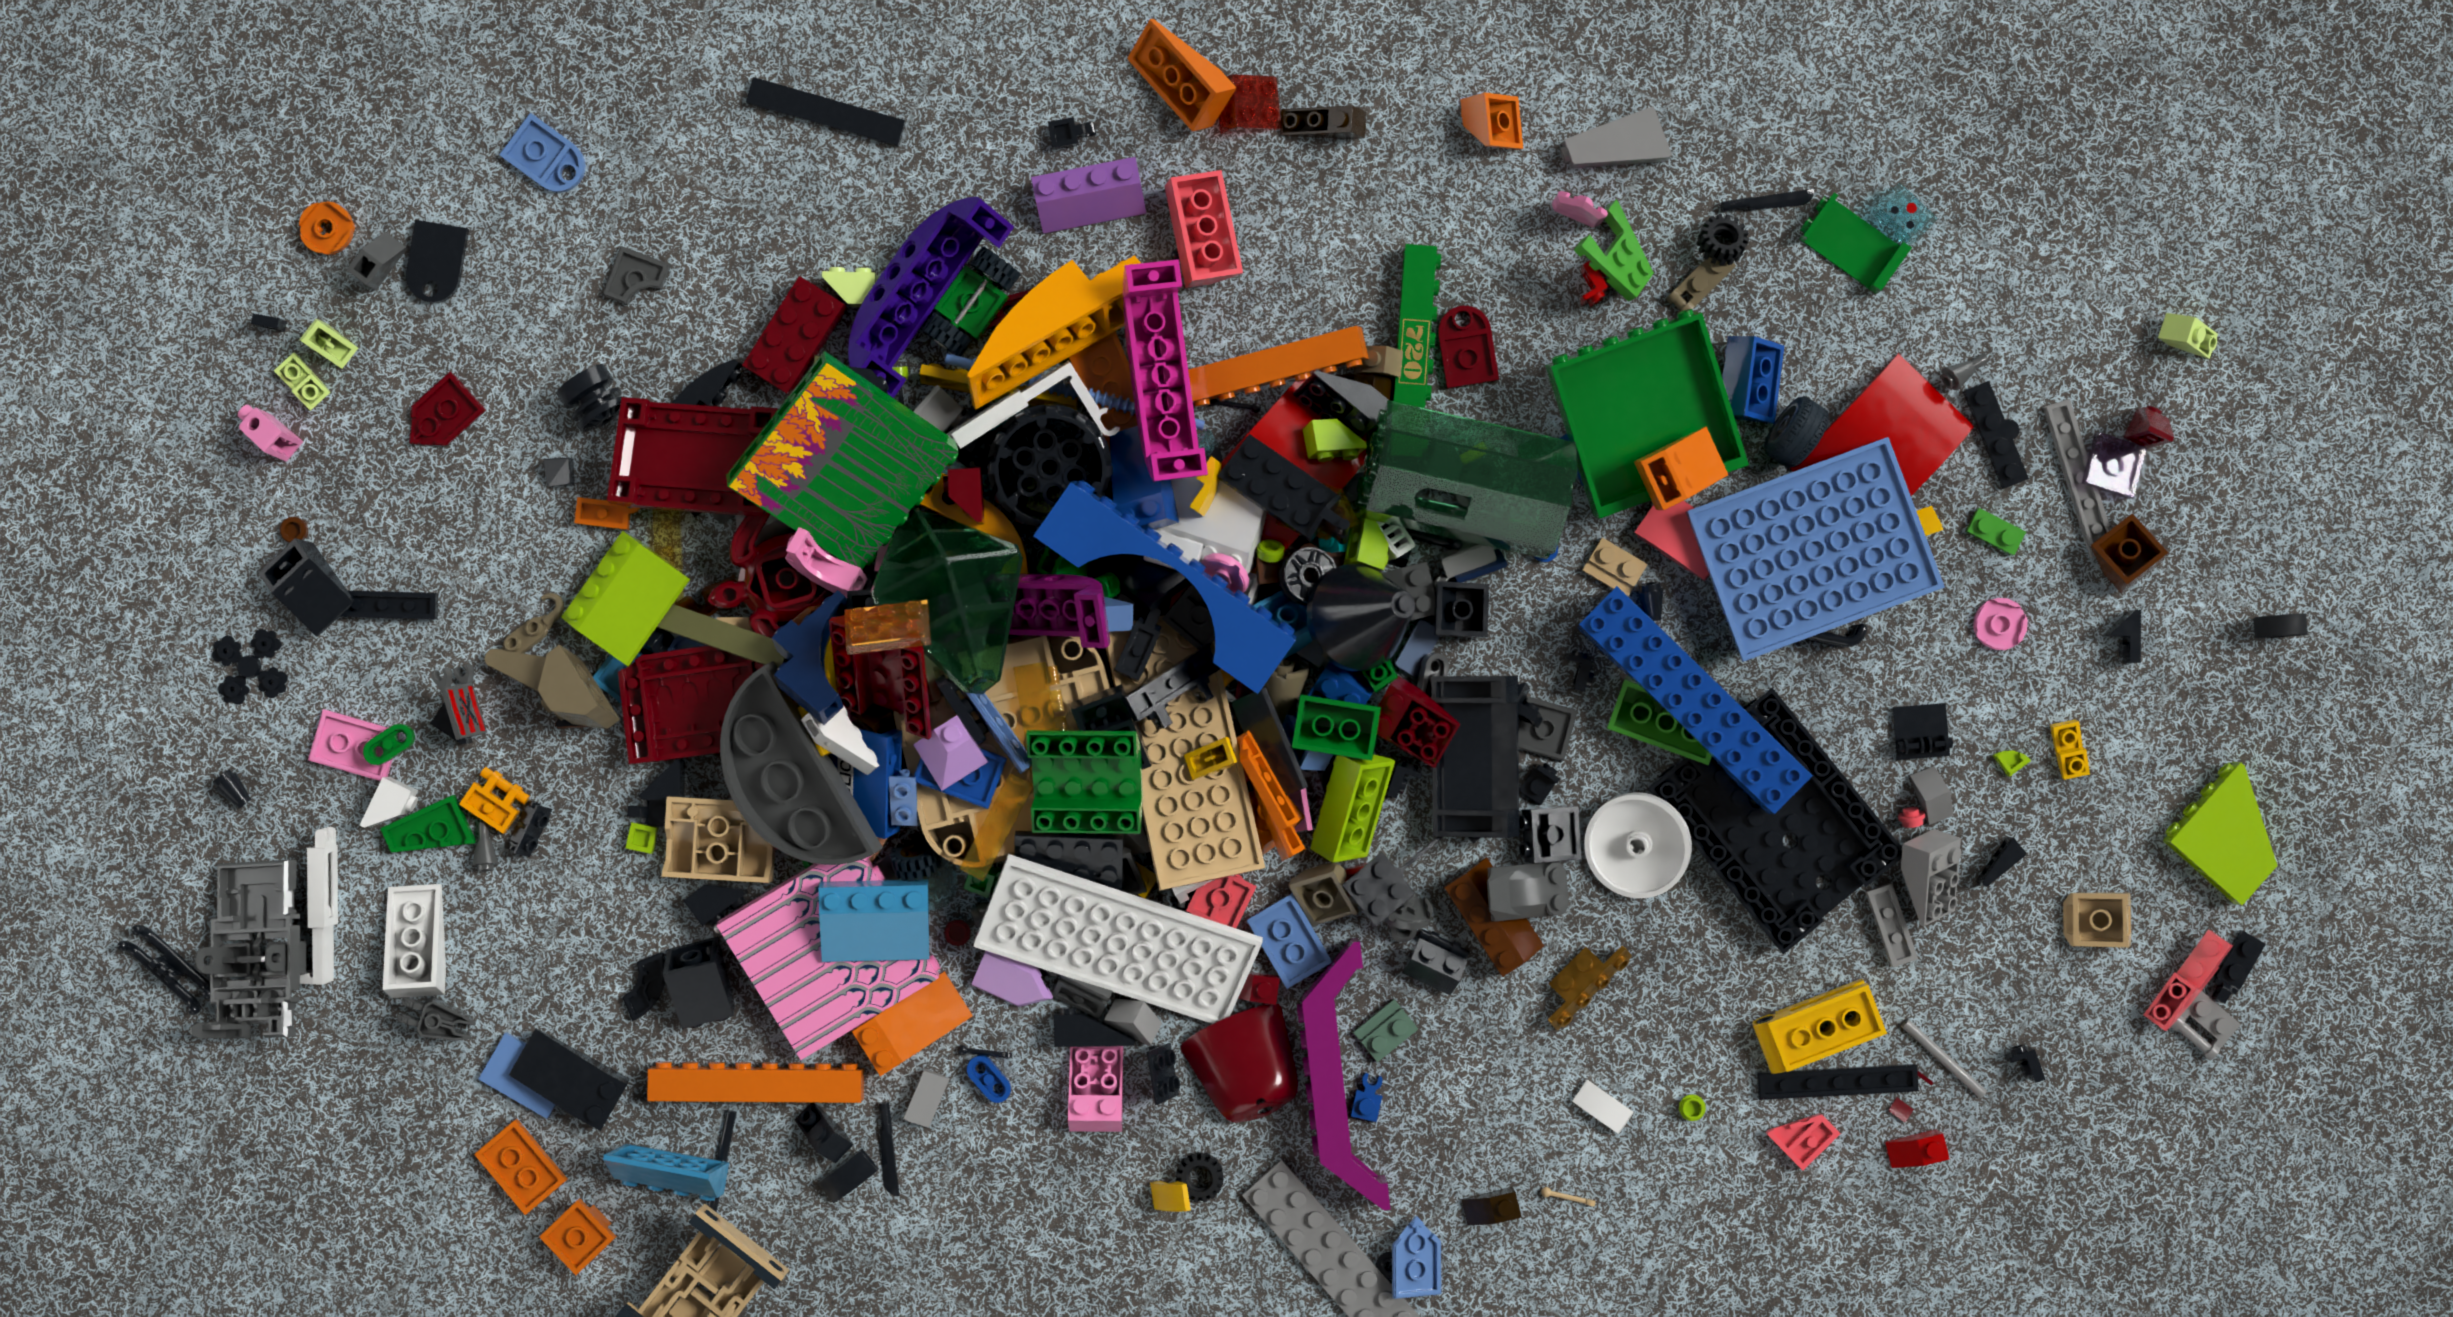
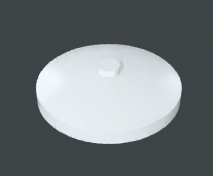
M1633 792L1621 794L1608 800L1595 812L1586 829L1584 849L1590 869L1608 889L1630 898H1650L1668 891L1681 879L1690 862L1692 841L1685 820L1671 804L1655 795Z

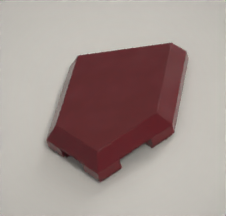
M450 371L411 406L412 419L409 444L448 446L487 410L456 375Z

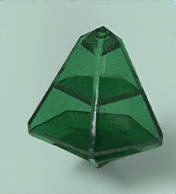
M919 508L914 509V513L907 518L902 526H897L870 591L875 606L886 617L917 627L924 654L963 692L984 694L1001 680L1023 561L1018 545L940 514L920 511Z

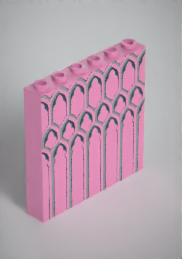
M871 856L852 863L839 865L815 863L720 919L716 925L800 1060L939 978L938 970L941 967L934 955H931L930 959L822 962L820 882L876 881L886 879L880 867L872 865L869 860Z

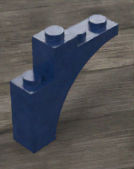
M838 590L832 596L824 599L821 606L812 614L807 615L799 626L790 620L785 626L778 628L772 637L776 651L788 660L774 674L779 688L823 725L844 707L839 694L830 685L825 673V654L831 637L829 620L832 617L844 616L846 614L847 600Z

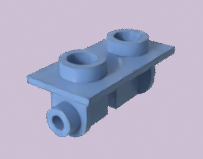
M902 769L897 776H889L891 825L918 826L916 777H913L910 770Z

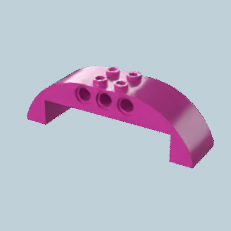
M1179 259L1124 266L1123 310L1131 384L1142 451L1153 482L1208 475L1205 449L1199 448L1179 306L1178 291L1182 287Z

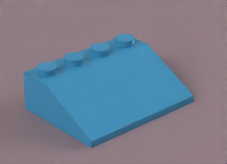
M928 879L914 881L820 882L818 889L822 962L930 959Z
M625 1144L604 1154L603 1161L613 1178L622 1180V1184L626 1186H638V1183L648 1185L647 1189L663 1191L664 1188L672 1189L673 1194L689 1196V1193L699 1194L700 1199L714 1201L715 1198L723 1195L725 1191L729 1162Z

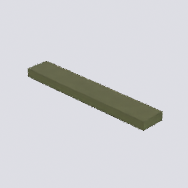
M674 604L656 627L762 665L774 661L777 668H779L783 663L788 662L786 658L776 651L772 638Z

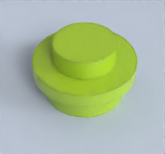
M1689 1094L1681 1099L1679 1112L1684 1119L1697 1121L1705 1114V1102L1698 1095Z

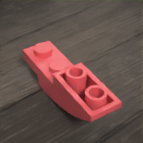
M2208 930L2143 1015L2167 1031L2207 985L2233 945L2213 931Z

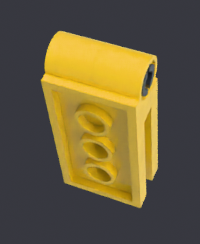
M1862 978L1778 1010L1775 1014L1760 1017L1752 1023L1772 1074L1792 1071L1887 1034L1869 985ZM1850 1011H1854L1853 1017L1845 1020V1015ZM1829 1021L1827 1028L1819 1029L1822 1022Z

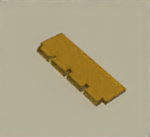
M1046 662L1013 667L1026 747L1027 730L1068 731L1066 717L1055 718L1054 712L1064 711L1061 689L1050 690L1051 685L1060 684L1057 665L1047 667Z

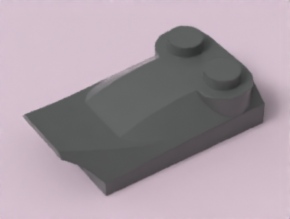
M1560 861L1487 868L1491 921L1561 915L1567 910L1569 903L1567 874Z

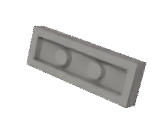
M1888 883L1865 891L1890 966L1896 967L1917 960L1918 957L1893 884Z

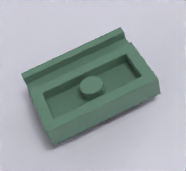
M1392 999L1355 1029L1353 1033L1378 1063L1416 1032L1418 1027L1397 1001Z

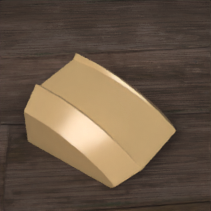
M2070 893L2063 902V935L2070 946L2129 948L2132 936L2130 893Z

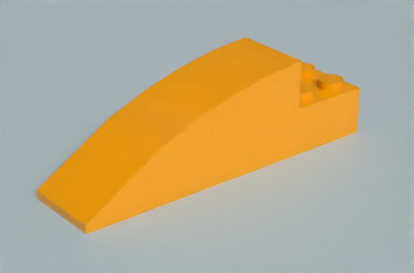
M1134 255L1127 260L1119 262L1113 268L1104 273L1097 274L1091 280L1071 260L1051 273L1025 295L995 328L967 374L972 404L975 410L1124 327V266L1141 264Z

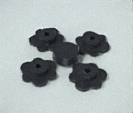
M257 630L255 638L250 642L254 648V655H246L244 657L240 653L241 644L235 642L232 636L226 635L221 641L214 643L215 650L212 653V658L217 662H221L224 666H229L231 662L237 663V670L240 674L236 677L227 676L225 682L221 683L218 687V691L221 695H224L223 699L226 703L242 704L245 701V695L250 692L249 687L245 686V678L251 679L258 676L261 682L258 688L260 691H265L266 696L269 698H275L279 693L286 691L287 674L279 672L275 667L270 668L269 671H261V662L258 659L265 656L272 658L275 656V651L280 650L282 647L281 641L276 638L277 634L275 631Z

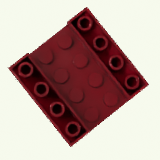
M872 611L832 617L829 620L836 688L846 710L861 715L873 703L904 714L906 732L929 740L932 735L925 657L917 627Z

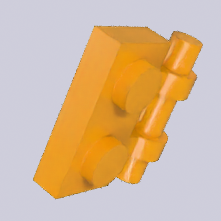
M485 767L480 773V776L487 780L485 785L482 786L477 782H473L459 805L504 834L520 812L512 806L513 802L518 800L522 804H526L530 796L523 792V788L518 784L513 785L502 778L503 774L497 770L493 772ZM496 786L507 793L504 799L492 793Z

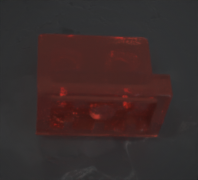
M1237 74L1227 76L1236 86V90L1219 115L1220 134H1231L1240 129L1277 130L1281 128L1278 86L1275 76Z

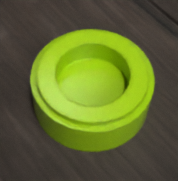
M1273 539L1263 540L1258 544L1257 556L1265 562H1278L1283 559L1284 545Z

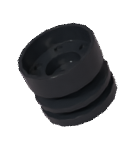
M604 364L592 366L578 373L565 382L556 392L565 408L578 407L573 412L571 418L574 421H579L577 427L581 432L601 427L612 421L619 414L622 398L619 396L622 391L618 387L606 390L613 383L614 379Z

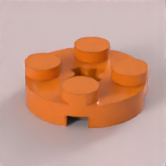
M327 201L311 204L303 211L299 219L302 242L309 249L319 254L332 256L343 251L350 244L355 231V225L349 212L334 202ZM331 222L332 231L322 235L323 228L321 224H329Z

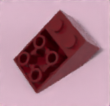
M1399 676L1390 684L1378 707H1381L1377 735L1435 768L1459 728L1460 723L1420 688Z

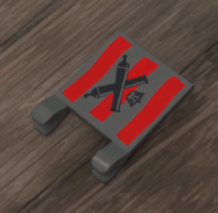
M471 664L464 665L465 675L462 674L461 667L454 668V676L461 683L460 685L451 686L453 674L450 668L442 669L443 679L440 677L438 670L433 671L431 674L433 682L441 689L456 740L487 733L472 683L474 667Z

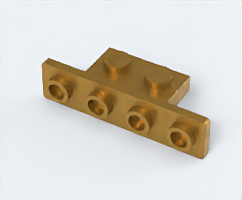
M1621 946L1603 964L1585 947L1549 983L1566 1002L1548 1019V1022L1556 1030L1567 1026L1572 1021L1573 1015L1580 1008H1585L1591 1002L1592 996L1598 990L1604 989L1610 983V978L1629 964V959L1632 957L1629 951L1624 946Z

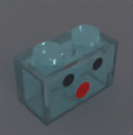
M1900 182L1873 208L1876 212V219L1885 226L1888 224L1895 230V237L1900 242H1905L1909 245L1915 243L1938 219Z

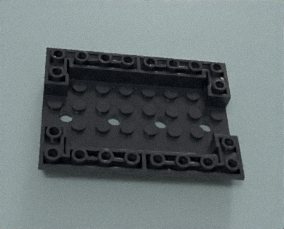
M1770 688L1743 708L1813 775L1775 814H1767L1760 806L1753 807L1749 802L1750 796L1729 777L1713 757H1711L1709 765L1682 756L1666 769L1648 789L1653 795L1671 804L1681 814L1688 826L1692 844L1778 950L1785 954L1823 923V917L1859 887H1867L1902 858V846L1776 691ZM1787 833H1793L1797 838V843L1792 848H1786L1783 844V837ZM1826 874L1830 878V885L1826 889H1819L1816 884L1818 876Z

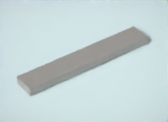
M2067 399L2045 406L2043 410L2089 557L2093 558L2095 555L2090 546L2109 532L2111 528L2071 401Z

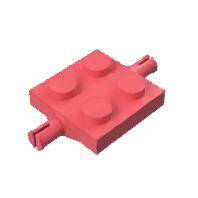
M1239 874L1215 879L1195 890L1186 911L1193 915L1237 928L1257 886L1244 880Z

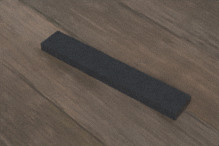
M755 77L752 79L746 103L752 106L896 147L900 145L906 121L903 119Z
M1917 1064L1792 1070L1777 1074L1757 1072L1759 1100L1919 1091Z

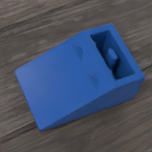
M1329 662L1307 696L1365 705L1374 689L1367 678L1357 671L1344 670Z

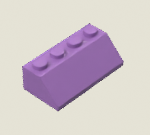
M1136 157L1031 177L1043 234L1146 214Z

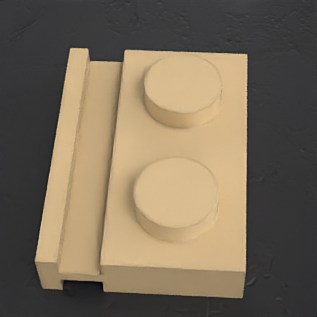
M1602 537L1582 571L1612 589L1618 586L1629 597L1648 564Z

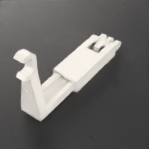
M1068 360L1020 391L1017 388L951 430L947 435L954 439L961 449L1029 406L1028 401L1070 376L1068 380L1104 435H1115L1120 430V427L1114 426L1111 430H1107L1104 427L1100 417L1102 414L1107 413L1108 408L1103 407L1099 409Z
M331 826L316 830L315 846L307 848L308 928H312L313 970H306L304 975H300V984L323 985L334 981V925L338 924V845H336V830ZM260 970L259 975L261 976V972H267V970ZM287 975L261 977H265L266 979H282L287 978ZM245 977V980H252V986L255 984L253 981L254 977Z

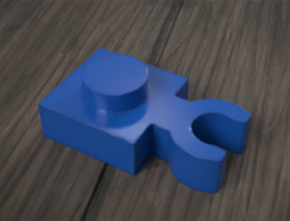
M1365 1072L1362 1076V1083L1365 1087L1364 1091L1356 1089L1350 1116L1377 1122L1382 1095L1375 1094V1092L1382 1085V1076L1378 1075L1375 1084H1369L1367 1082L1368 1073Z

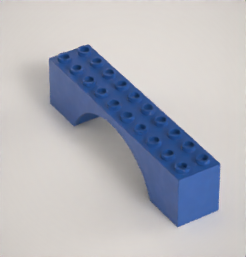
M1084 480L1070 482L1034 534V537L1078 568L1089 561L1108 555L1135 554L1159 560L1179 571L1195 586L1210 612L1215 632L1213 663L1258 694L1295 643L1297 637L1294 635L1295 629L1284 621H1281L1280 624L1271 619L1273 614L1263 606L1259 605L1256 608L1248 603L1251 598L1237 589L1235 593L1226 587L1228 582L1219 575L1215 574L1212 577L1204 572L1206 566L1196 559L1187 560L1182 556L1184 551L1175 544L1170 543L1166 545L1160 541L1162 535L1152 528L1143 529L1138 525L1140 520L1126 511L1122 514L1116 510L1117 504L1106 496L1099 498L1093 493L1095 488Z
M1618 586L1578 625L1577 629L1615 666L1626 673L1668 711L1708 751L1729 777L1767 814H1775L1813 776Z

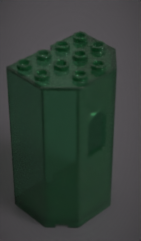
M1387 400L1385 409H1380L1376 425L1379 426L1377 432L1372 433L1370 441L1371 453L1370 455L1366 454L1363 470H1365L1364 477L1360 476L1357 484V492L1359 493L1356 506L1360 507V518L1544 559L1549 558L1550 554L1555 553L1571 509L1573 483L1576 482L1578 468L1575 442ZM1431 488L1471 498L1468 507L1464 508L1415 496L1420 490Z

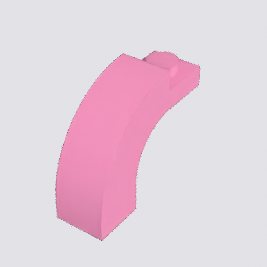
M798 528L795 535L789 539L785 559L802 575L833 593L837 590L840 591L846 598L847 591L863 589L867 577L861 568L846 563L824 551L818 546L807 530Z

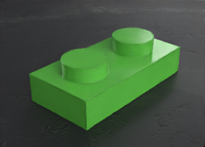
M1981 508L1976 509L1965 531L2012 556L2015 555L2026 534V531Z

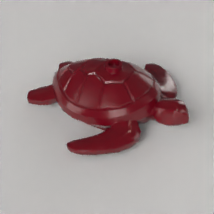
M766 512V515L746 516L734 532L729 551L732 564L741 568L738 582L727 581L716 586L710 592L707 601L721 609L736 607L741 602H744L754 611L749 617V626L752 631L772 638L777 629L780 628L777 624L778 621L789 622L806 608L822 604L824 599L832 596L834 593L802 575L785 559L788 541L795 533L775 536L755 547V541L771 515Z

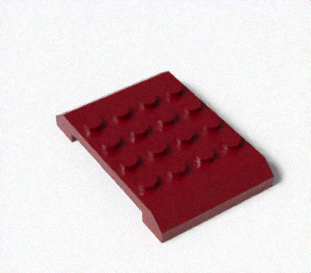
M622 397L607 501L611 504L635 508L755 517L766 515L765 510L729 488L726 475L773 417L778 408L751 406V409L650 402L648 399Z

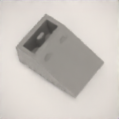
M1936 829L1903 843L1901 870L1921 926H1926L1954 912L1957 906L1958 868L1962 853L1960 849L1961 838Z

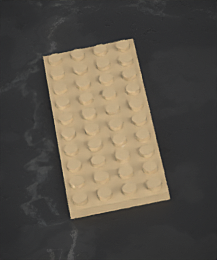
M1164 615L1159 616L1156 623L1161 626V634L1138 682L1113 671L1132 630L1109 632L1110 644L1106 651L1114 687L1122 684L1126 695L1198 650L1162 620ZM1213 641L1209 647L1213 654H1215V641ZM1221 669L1209 676L1210 683H1208V686L1214 697L1207 702L1198 703L1192 692L1188 691L1168 702V707L1165 709L1173 722L1168 727L1157 729L1152 720H1148L1146 717L1137 721L1151 761V767L1142 770V815L1159 891L1265 868L1244 770L1240 762V752ZM1228 737L1237 763L1225 770L1192 780L1184 754Z

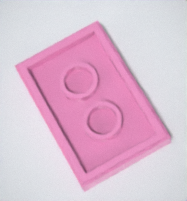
M323 709L308 760L381 781L382 777H388L392 760L382 765L370 764L364 758L363 749L369 740L388 729V727ZM381 747L376 749V754L379 757L383 754Z

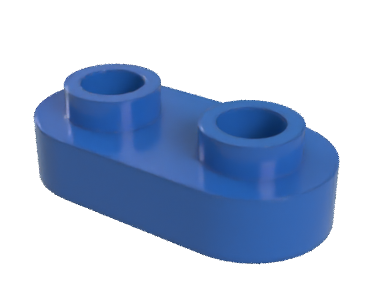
M977 1055L969 1061L967 1074L982 1093L994 1103L1005 1101L1011 1093V1083L994 1062L985 1055ZM977 1064L985 1065L986 1070L984 1073L977 1072ZM995 1084L1003 1086L1001 1093L994 1091L993 1086Z

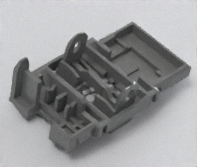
M297 860L218 864L217 917L211 918V946L200 948L195 956L197 971L201 974H210V1004L217 1005L216 1022H196L190 1026V1035L195 1039L250 1038V1024H268V1032H263L265 1038L296 1037L294 1008H296V1002H300V997H292V990H300V975L306 973V942L300 941V925H292V919H300V914H296V909H294ZM263 932H265V939L287 938L286 942H269L265 956H261L259 944L263 939ZM252 933H257L254 943L223 944V941L252 940ZM205 956L210 958L209 965L204 964ZM265 962L267 972H261V976L287 975V978L265 979V986H263V980L259 975L261 963ZM223 977H254L257 986H252V980L223 981Z

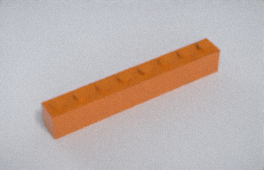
M1353 326L1188 369L1193 404L1195 408L1209 405L1211 399L1219 398L1220 401L1235 398V393L1244 391L1245 395L1260 392V387L1270 385V388L1286 385L1285 380L1295 378L1296 382L1304 381L1315 370L1331 374L1337 372L1336 367L1346 365L1347 369L1363 365V360L1369 359L1362 328Z
M660 1061L656 1062V1066L648 1069L647 1101L861 1103L864 1100V1068H858V1063H842L841 1067H831V1063L822 1062L815 1063V1067H804L802 1062L788 1063V1067H778L777 1062H764L762 1067H751V1062H736L735 1067H725V1062H709V1067L698 1066V1062H682V1066H672V1062Z

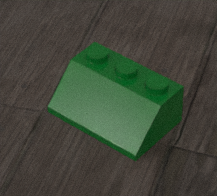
M1300 694L1292 748L1372 761L1381 707Z

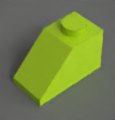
M1365 510L1353 514L1344 565L1352 563L1364 564L1378 571H1383L1388 563L1387 553L1389 547L1384 534L1371 511Z

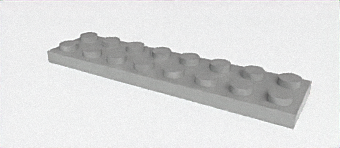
M1282 1159L1242 1193L1245 1200L1349 1317H1421L1405 1298H1392V1283L1376 1268V1265Z

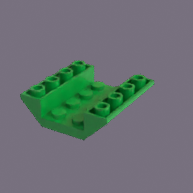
M1027 730L1028 758H1032L1034 800L1031 806L1032 833H1141L1143 784L1141 745L1137 731Z

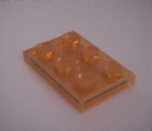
M928 600L846 609L845 637L847 655L931 645Z

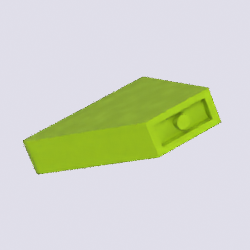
M2228 762L2218 771L2219 777L2216 781L2208 783L2201 790V798L2196 803H2190L2184 809L2183 814L2185 816L2178 823L2174 822L2165 831L2167 836L2162 841L2233 904L2243 906L2278 865L2245 765L2241 762H2232L2231 764Z

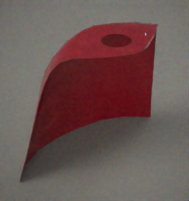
M1279 1004L1263 1005L1234 1014L1200 1030L1180 1045L1183 1055L1219 1112L1231 1122L1240 1123L1263 1118L1283 1107L1295 1098L1297 1094V1072L1283 1011ZM1260 1098L1265 1100V1102L1259 1105L1256 1104V1101ZM1265 1107H1273L1268 1112L1258 1114V1111Z

